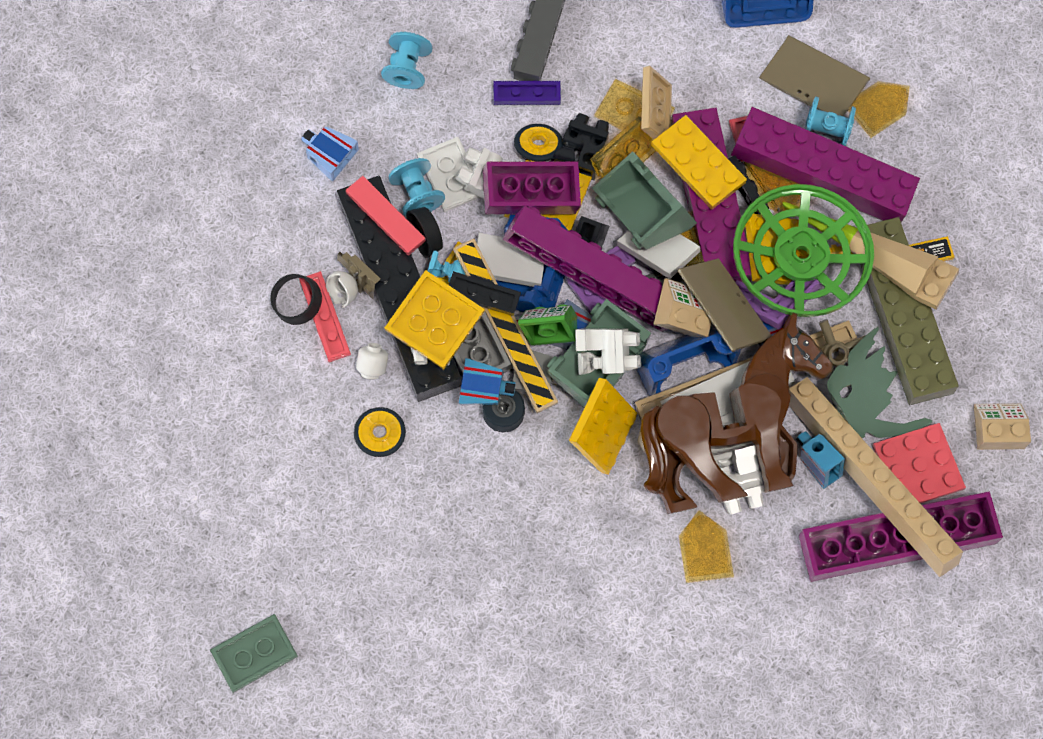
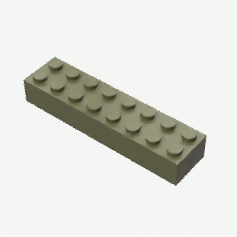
M899 217L867 225L871 233L909 246ZM860 263L862 271H864L865 263ZM872 268L867 285L909 406L954 394L959 385L931 307L915 300L880 272Z

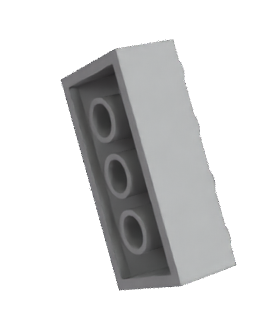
M484 312L454 356L462 372H464L465 359L468 358L502 369L506 373L514 368L488 316Z

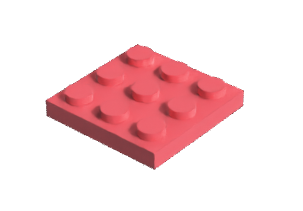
M940 423L872 445L876 455L920 504L965 490L966 488Z

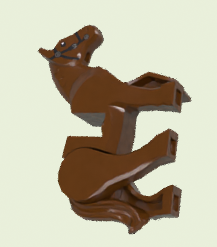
M796 313L789 315L783 329L766 340L756 351L744 371L741 386L729 393L735 423L723 427L715 392L677 396L668 400L660 407L651 408L644 414L640 431L649 464V478L644 482V488L650 493L661 496L667 514L697 508L695 502L680 487L679 477L681 469L685 464L694 476L712 491L718 503L748 496L738 483L729 478L715 462L711 449L729 448L752 442L756 446L764 482V492L767 493L794 486L792 479L796 474L797 443L782 425L791 398L789 393L790 371L806 372L814 378L821 380L831 374L833 370V363L828 356L818 347L810 335L797 327Z

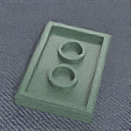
M275 614L210 649L232 693L298 657Z

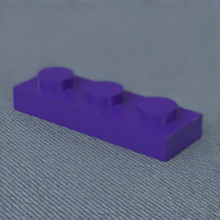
M493 81L494 105H561V81Z

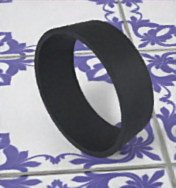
M426 207L407 211L406 219L426 240L418 247L420 253L425 258L432 256L433 251L438 252L442 250V235L430 210Z
M288 274L275 283L271 291L270 301L273 310L281 320L291 325H301L309 322L318 313L322 304V293L320 287L313 279L300 274ZM304 278L312 290L310 305L303 313L297 316L288 317L280 314L276 307V298L279 290L286 282L292 279Z

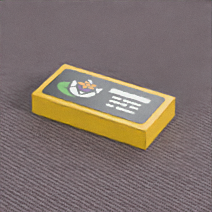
M948 236L909 245L915 249L938 256V259L942 261L953 260L955 257Z

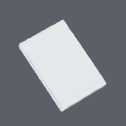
M459 137L417 153L418 158L427 159L431 163V169L426 173V176L433 190H439L445 194V200L441 205L444 213L481 198L471 191L464 190L465 185L455 179L461 166L469 170L473 168L472 164L463 160L466 152Z
M627 231L617 240L618 247L669 279L678 272L679 268H683L700 253V246L681 234L647 250L644 247L639 250L631 241V238L634 236L630 231Z
M479 233L477 245L495 280L533 287L534 285L541 286L544 263L502 240L503 237Z

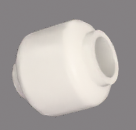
M368 343V346L360 348L356 369L361 373V376L367 379H378L379 376L385 374L388 362L387 351L382 349V346L377 343Z

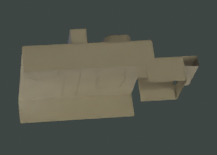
M339 252L337 260L348 270V274L352 275L357 281L358 292L361 294L365 291L373 299L375 284L380 278L356 255L350 256L347 252L345 254Z

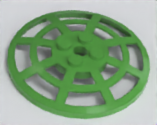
M794 184L768 191L758 197L746 209L735 231L733 254L737 271L743 283L762 303L784 314L791 315L796 313L798 317H815L840 310L860 294L873 268L874 244L871 232L864 218L846 199L822 187ZM801 195L800 209L785 210L773 216L765 205L780 197ZM813 196L826 200L839 207L845 214L834 222L822 213L809 210L810 197ZM758 210L766 222L759 229L754 244L741 241L746 223ZM798 216V227L785 231L779 224L780 220ZM808 218L818 220L829 228L820 234L818 231L808 227ZM851 220L857 226L862 236L865 254H851L848 240L841 229ZM770 228L778 236L774 248L761 245L764 235ZM834 235L837 236L841 244L843 254H830V247L827 241ZM799 249L805 250L808 257L801 259L796 255V251ZM740 250L753 253L755 267L762 278L753 285L743 270ZM760 255L773 257L777 268L767 274L762 265ZM828 263L842 264L841 271L834 281L824 273ZM865 263L860 281L848 295L839 285L846 277L850 264ZM783 275L794 280L795 292L782 288L775 281ZM817 279L825 287L816 292L804 293V285L807 281ZM769 286L779 294L793 298L794 309H789L764 297L760 291ZM829 293H832L840 300L836 305L826 309L804 311V300L817 299Z

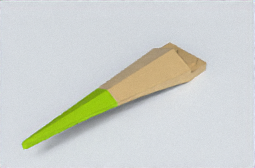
M783 202V207L787 210L800 209L798 206ZM808 218V223L821 232L829 228L818 220ZM848 224L845 225L841 230L848 240L850 252L853 254H865V247L858 228ZM871 233L874 244L873 268L915 300L937 310L957 277L959 268L939 260L938 256ZM836 235L831 237L833 240L840 244Z

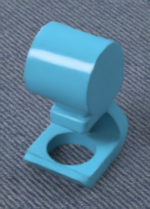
M433 251L428 272L437 278L445 277L446 275L449 278L448 282H450L453 271L465 275L458 260H455L452 264L445 261L444 265H441L437 260L439 253Z

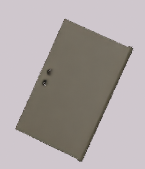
M790 35L787 36L759 77L771 86L809 106H812L815 97H819L818 110L833 112L840 116L846 115L867 82L870 81V77Z
M719 258L677 270L732 352L764 342L772 337Z

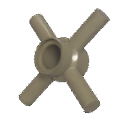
M828 319L819 322L826 341L822 351L831 360L833 366L845 365L844 363L849 359V352L866 335L844 344L835 340ZM835 348H838L839 354L835 359H833L832 351Z

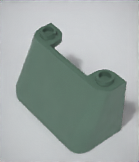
M631 152L592 187L598 194L595 199L603 208L608 206L634 236L631 238V241L639 250L642 247L646 250L690 230L697 224L687 210L634 152Z
M607 299L602 304L598 302L592 309L590 314L593 317L586 328L628 329V331L640 333V345L629 346V355H639L649 342L651 332ZM574 341L563 356L561 355L559 358L554 356L547 365L549 369L547 374L585 408L599 378L607 379L614 387L625 373L603 374L602 369H595L591 373L579 375L578 353L591 352L596 356H602V350L576 351V341Z

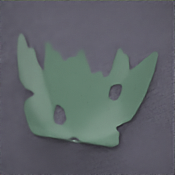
M879 327L874 328L858 342L848 355V366H837L827 382V389L835 409L838 412L840 410L843 418L861 438L865 437L866 432L877 438L902 435L932 423V420L928 418L904 424L875 419L892 402L890 399L893 395L888 393L887 389L898 373L897 371L889 372L887 368L881 367L884 361L883 353L885 352V346L866 359L868 351L875 343L873 338L878 332ZM851 385L852 391L848 397L841 398L840 391L844 387Z

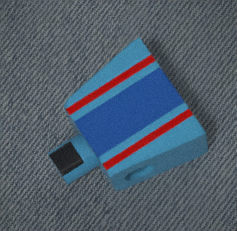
M466 358L459 404L497 405L500 401V394L514 396L516 382L504 381V371L502 369Z
M805 431L796 438V442L801 446V461L823 489L843 476L845 458L823 435L818 434L812 438Z

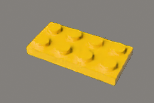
M687 115L651 142V146L711 210L747 181L743 174Z

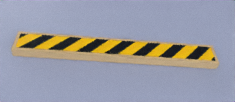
M471 239L453 248L465 275L497 284L475 239ZM483 307L535 412L538 414L558 404V400L515 317Z

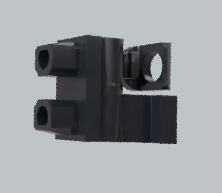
M578 113L576 118L569 122L562 139L563 147L557 150L554 162H575V151H581L577 161L579 173L592 177L591 180L595 181L601 159L608 144L609 122L598 120L596 126L592 127L588 125L590 117Z

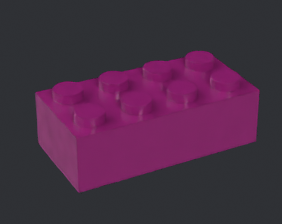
M487 161L483 169L485 214H517L524 206H532L538 209L541 214H576L581 207L578 162Z

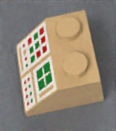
M667 278L664 279L654 325L691 337H708L712 321L689 287Z
M1021 403L974 404L978 450L1025 449L1031 443L1029 418Z

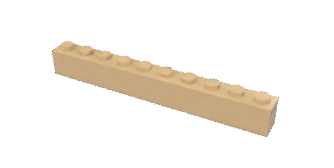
M807 377L789 388L791 395L789 407L815 436L818 434L823 435L845 458L844 469L934 572L941 577L959 565L963 554L959 546L851 425L848 424Z

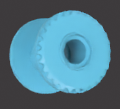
M411 32L393 33L389 38V44L396 50V53L391 55V65L383 67L381 71L382 78L387 83L405 89L421 88L425 83V77L416 70V63L419 56L423 57L431 54L432 44L419 34Z
M815 97L808 113L805 129L841 137V145L846 146L854 124L856 108L854 106L851 107L848 117L840 116L833 112L821 111L817 109L819 97Z
M416 158L406 161L394 168L388 176L389 182L392 185L404 184L410 200L402 208L405 216L407 211L426 207L432 212L440 207L445 200L444 192L439 190L432 191L431 184L423 177L431 169V163L427 159Z

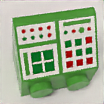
M562 304L557 307H536L531 310H525L518 320V325L531 346L576 341L577 315L571 305Z

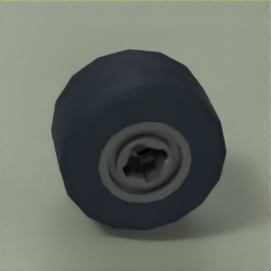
M516 390L514 396L500 394V401L497 405H482L483 418L486 424L494 431L501 433L511 432L523 422L525 404L522 396Z

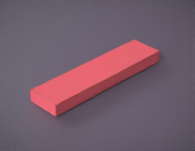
M364 176L360 177L346 189V194L408 256L426 241L425 237Z
M321 271L306 276L318 284L322 293V304L313 320L328 362L350 356L349 347L329 292H327ZM299 278L309 306L312 299L311 287L304 278Z

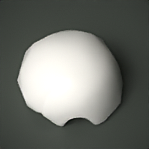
M334 271L328 276L325 285L327 292H329L334 304H343L342 308H345L357 297V281L352 275L343 271ZM338 293H342L343 297L339 298Z

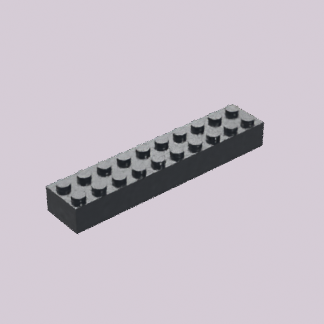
M380 175L367 179L390 202ZM347 186L337 190L338 201L362 261L380 278L375 284L374 292L386 323H388L419 280L420 274L412 254L408 256L346 194V189L350 187ZM392 335L418 402L461 387V376L453 358L450 361V365H447L445 369H442L429 359L425 365L415 364L411 347Z

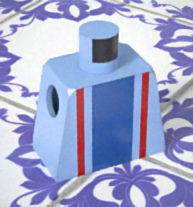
M324 127L318 135L308 129L302 136V141L309 145L306 149L307 158L331 181L335 180L359 150L358 141L329 127Z

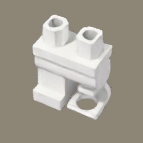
M469 148L463 160L472 164L473 168L469 170L461 166L455 179L465 185L464 190L471 191L473 194L484 199L483 169L487 161L502 162L503 158L486 148H483L481 151Z
M581 328L575 330L576 351L602 350V356H596L591 352L578 353L579 375L591 373L595 369H602L603 374L625 373L641 367L640 355H629V346L640 345V333L628 331V329Z
M750 444L714 454L713 457L720 469L729 478L738 483L748 494L746 497L749 508L763 506L762 493L764 492V485L756 457V446ZM731 457L736 472L734 474L730 473V468L727 466V460ZM739 499L722 502L728 514L742 511Z

